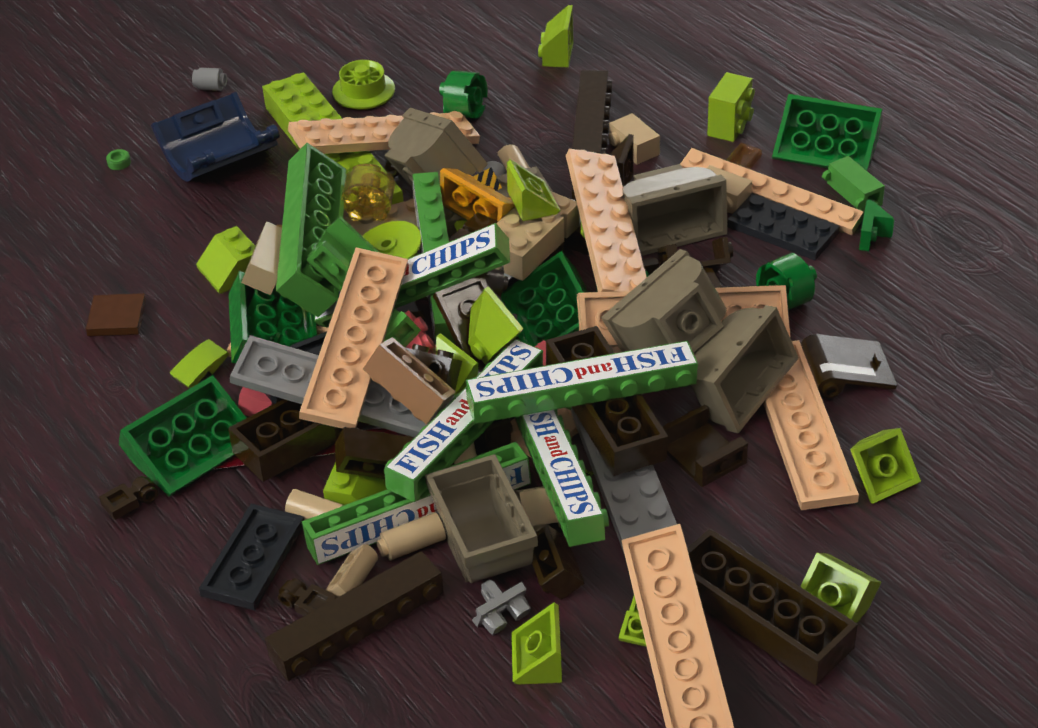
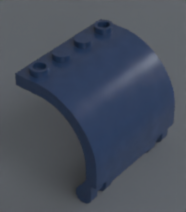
M237 92L151 124L167 161L184 181L196 179L272 149L278 145L276 140L280 137L278 128L274 124L268 126L267 130L262 132L260 130L256 131L243 108Z

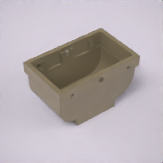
M409 108L402 115L404 119L391 134L388 141L390 150L384 155L412 188L413 174L438 172L440 183V170L442 168L458 169L472 176L476 171L480 173L488 165L452 120L413 108Z
M680 164L636 174L634 175V181L626 184L623 188V197L632 219L641 256L658 252V248L666 245L676 244L678 247L727 234L726 179L722 175H716L710 169L703 167L683 168Z
M679 249L606 312L601 319L622 352L688 341L694 353L724 327L721 320L724 318L727 308L701 263L690 257L687 251Z
M765 305L763 309L745 308L730 314L722 320L724 327L693 353L698 362L697 381L696 384L691 385L700 405H707L709 407V420L724 425L727 431L739 433L799 359L777 307Z
M495 454L425 475L426 486L442 521L447 543L466 582L474 583L528 566L532 563L534 547L538 546L537 534Z

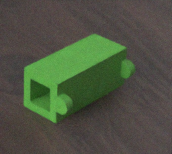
M847 156L829 163L828 170L822 174V178L827 181V184L858 210L865 212L867 200H872L879 206L883 205L885 186L851 157Z

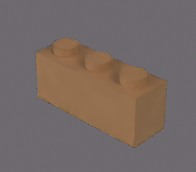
M393 337L377 347L363 368L374 382L383 386L396 401L401 402L412 412L415 418L423 421L426 425L436 417L441 409L446 407L456 393L455 390Z

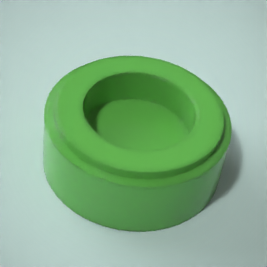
M113 150L106 156L108 167L112 170H122L131 164L130 154L126 150Z

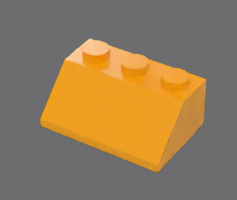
M442 168L440 170V189L443 206L467 220H470L478 212L499 221L515 207L511 198L500 194L492 187L486 186L469 174H465L458 169Z

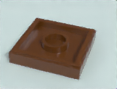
M145 293L94 295L86 326L87 336L139 334L146 303Z

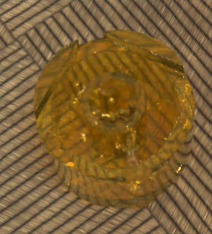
M360 164L353 167L350 173H347L341 200L344 202V210L348 213V217L351 220L359 221L362 218H372L373 221H383L387 218L391 210L395 189V180L389 172L386 174L380 171L381 167L377 165Z

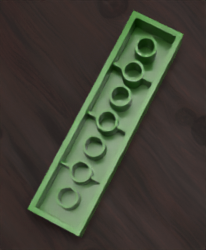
M306 143L288 162L276 291L284 298L301 306L303 310L319 317L338 300L339 290L308 263L306 259L323 231L339 216L343 218L346 168L309 143Z

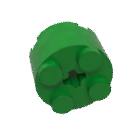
M451 71L446 81L441 82L439 87V93L443 96V113L457 111L466 118L478 119L481 117L486 106L482 105L483 98H487L488 94L485 77L477 72Z
M789 253L761 266L756 274V285H786L789 311L813 299L815 293L814 280L817 278V273L814 267L808 266L801 257L795 253Z

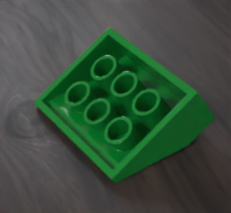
M788 94L772 159L828 168L829 163L849 156L868 172L883 122L882 109Z
M561 251L537 267L523 281L518 280L509 286L506 292H502L501 301L505 303V307L511 314H517V321L524 328L518 335L520 341L535 347L543 340L546 341L579 331L577 294L586 293L588 290L575 266Z
M238 272L229 292L232 363H237L250 335L285 346H291L317 335L316 323L312 313L303 310L301 306L281 296L276 291V286L271 295L241 283L245 272Z
M212 375L121 429L119 446L132 463L170 497L236 456L232 452L228 428L247 417Z

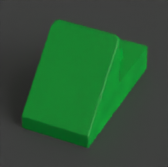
M872 200L866 201L859 250L863 251L870 250L871 241L876 242L877 236L891 238L893 235L894 218Z

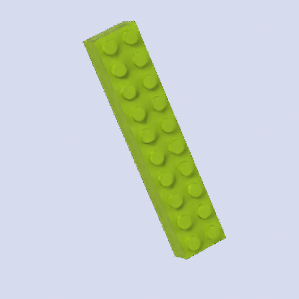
M304 72L262 86L267 111L298 150H300L299 146L288 132L289 122H298L299 120L316 121L324 118L331 120L342 119ZM370 151L325 154L346 168L344 209L350 216L404 202L401 188Z

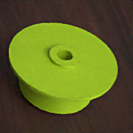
M356 60L344 65L339 71L340 80L335 83L332 89L334 100L338 104L351 109L378 107L389 101L395 93L394 82L384 74L383 66L372 60Z
M386 222L372 228L363 235L379 253L406 259L419 255L418 250L422 242L420 230L410 222Z

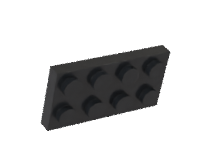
M753 193L727 219V227L814 261L836 238L840 228L839 225L827 220L817 218Z
M251 503L199 587L200 596L256 610L303 529L302 521H304V516Z

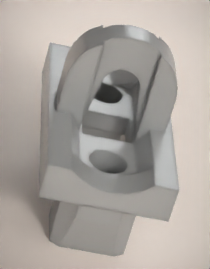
M492 580L484 582L481 585V593L486 603L476 608L477 616L472 621L476 627L483 625L492 635H495L507 625V621L501 614L504 611L508 610L515 621L527 616L531 608L524 597L527 590L524 584L520 582L502 593Z

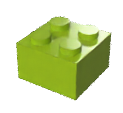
M728 72L725 73L709 96L707 136L734 142L737 136L743 133L747 121H751L754 113V108L751 107L755 94V89L752 88L753 78Z

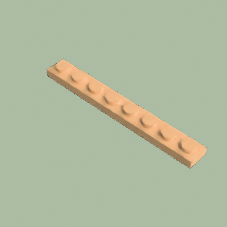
M694 148L690 149L680 163L683 168H707L711 165L752 180L753 194L839 225V231L849 235L854 234L864 218V212Z

